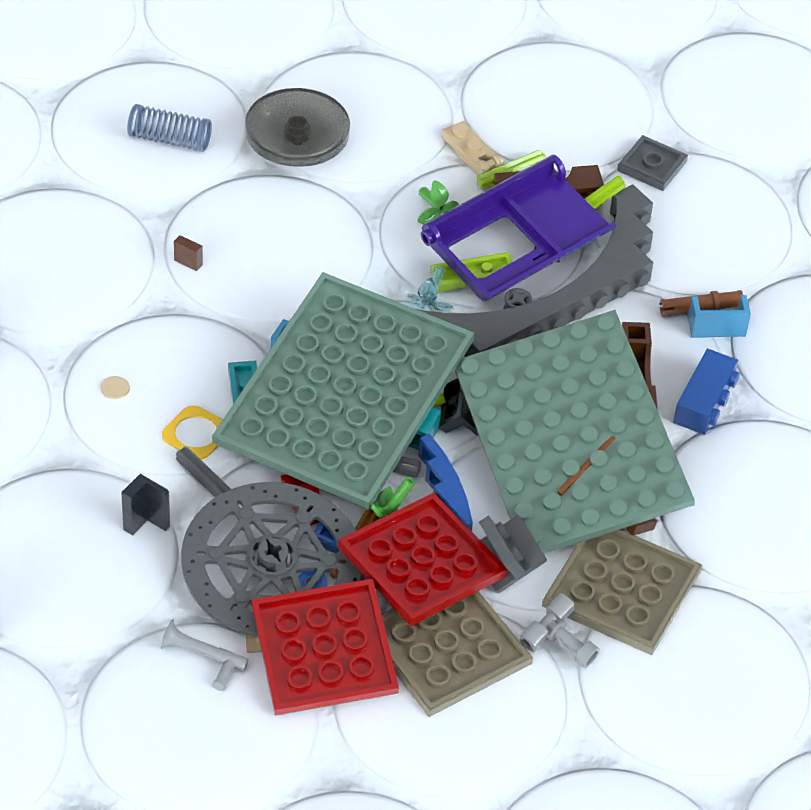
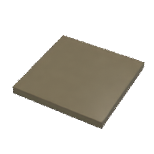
M619 529L579 542L543 598L542 607L546 608L562 593L574 603V611L567 618L653 655L698 577L702 564Z
M479 591L413 626H410L394 608L381 614L395 673L428 717L531 665L533 661L531 654Z

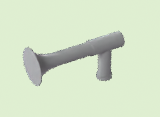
M174 619L170 621L161 642V649L168 645H178L223 663L216 680L212 683V686L219 691L226 689V684L233 669L236 668L244 672L249 658L187 636L176 628Z

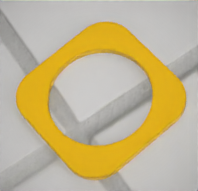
M188 406L163 429L162 439L165 443L178 450L188 447L200 459H204L210 456L219 445L211 442L203 447L186 446L177 439L175 434L176 428L182 421L192 417L208 419L218 428L223 419L199 406Z

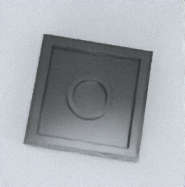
M642 135L618 163L617 171L664 191L686 164L688 155Z

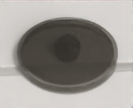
M286 88L268 93L253 103L246 115L245 134L253 150L269 161L294 167L312 166L334 158L344 149L350 135V119L345 108L336 99L325 93L306 88Z

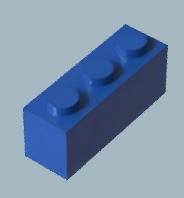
M707 348L676 405L673 423L703 435L706 434L710 425L715 426L720 415L719 407H725L730 396L729 388H735L740 376V372L736 371L738 359Z

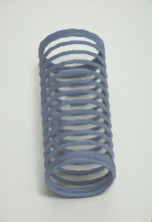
M136 103L129 114L127 132L130 137H142L144 140L147 138L149 141L153 139L154 142L170 143L172 146L176 144L177 147L182 146V148L187 146L188 149L193 148L195 151L198 149L200 152H204L210 142L212 122L207 118H203L200 121L199 117L195 119L194 116H191L189 119L188 115L183 116L182 113L178 116L177 112L172 115L171 111L167 113L165 109L162 112L159 108L155 110L154 107L150 109L149 106L144 109L143 105ZM148 109L147 120L143 130L144 117L146 110ZM136 110H137L136 119H135V127H134V130H133V132H132L133 119H134L135 112H136ZM153 111L152 124L148 132L150 116ZM159 111L158 123L154 132L155 120ZM163 114H164L163 127H162V130H161V133H160L161 120H162V116H163ZM169 114H170L169 126H168L167 133H166V135H165V132H166V124H167V120H168V117H169ZM176 115L175 126L173 133L171 135L172 124L174 117ZM181 117V125L177 136L178 124ZM187 118L186 129L183 136L184 123ZM192 121L191 133L188 139L189 127ZM197 121H198L197 132H196V136H195V139H194L195 127H196V123H197ZM206 126H207L206 137H205V141H204V144H203V138H204V134H205V130H206Z

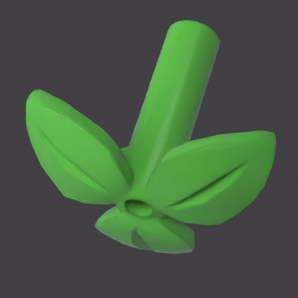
M434 180L431 191L427 187L419 189V195L432 208L424 210L419 215L417 222L426 224L440 216L442 212L444 214L459 205L458 202L453 200L446 203L449 193L440 182Z
M405 477L394 494L390 486L382 490L377 497V504L373 502L370 504L373 512L379 518H383L397 511L400 504L414 487L415 481L410 477Z

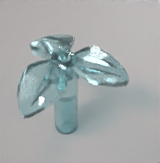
M435 266L431 278L427 279L419 287V296L409 293L407 298L421 309L426 305L434 312H446L453 309V305L436 300L437 291L445 269L442 266Z

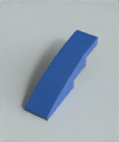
M429 433L421 437L419 443L418 457L426 465L425 481L433 489V493L472 531L473 521L460 479L444 451Z

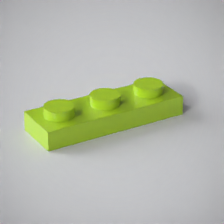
M509 252L460 260L478 279H483L513 262ZM446 263L431 265L430 274L437 293L468 287Z

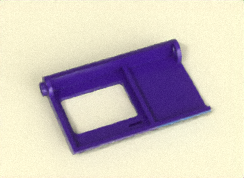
M552 154L422 225L421 238L424 244L430 246L479 299L486 302L610 232L617 225L614 222L609 224L565 180V166L558 156ZM554 164L557 166L558 172L555 170ZM501 218L510 219L537 248L491 275L478 279L449 247Z

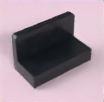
M458 379L447 383L443 393L446 403L442 404L439 428L448 433L465 425L475 435L479 436Z
M140 473L121 492L123 530L134 535L149 521L166 531L170 527L169 490Z

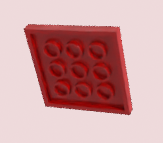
M435 493L425 496L338 539L337 548L366 579H373L375 589L410 626L507 577L508 569Z
M373 579L251 600L275 716L399 693V685Z

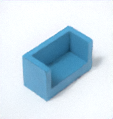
M747 295L740 296L738 309L700 310L698 296H691L687 317L691 338L746 337L751 315Z

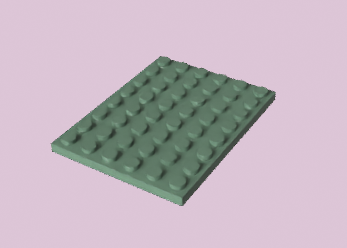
M322 272L212 435V442L366 509H370V504L374 503L474 341V332Z
M616 310L464 357L455 370L457 379L510 520L517 515L523 519L544 554L695 505V499ZM611 436L616 438L604 451L597 450ZM590 458L591 465L560 496L557 493L558 489L570 477L577 475L580 467Z

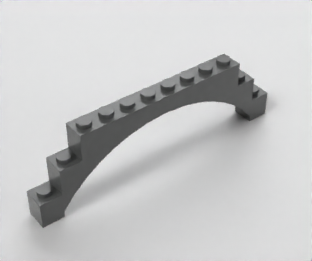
M633 184L612 196L610 214L614 217V223L617 226L613 229L604 250L583 274L553 294L517 307L491 312L443 313L417 310L474 332V341L464 355L465 357L565 326L574 320H579L595 309H600L607 303L624 297L628 292L645 286L651 280L653 261L646 254L651 249L653 231L646 225L651 220L653 202Z

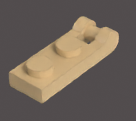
M464 121L442 129V138L477 176L504 164L501 155L495 154Z

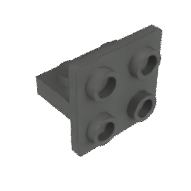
M489 515L479 521L480 526L487 535L481 541L508 569L507 577L492 584L497 593L502 592L547 561L544 553L519 515L513 517L505 524L501 522L495 524Z

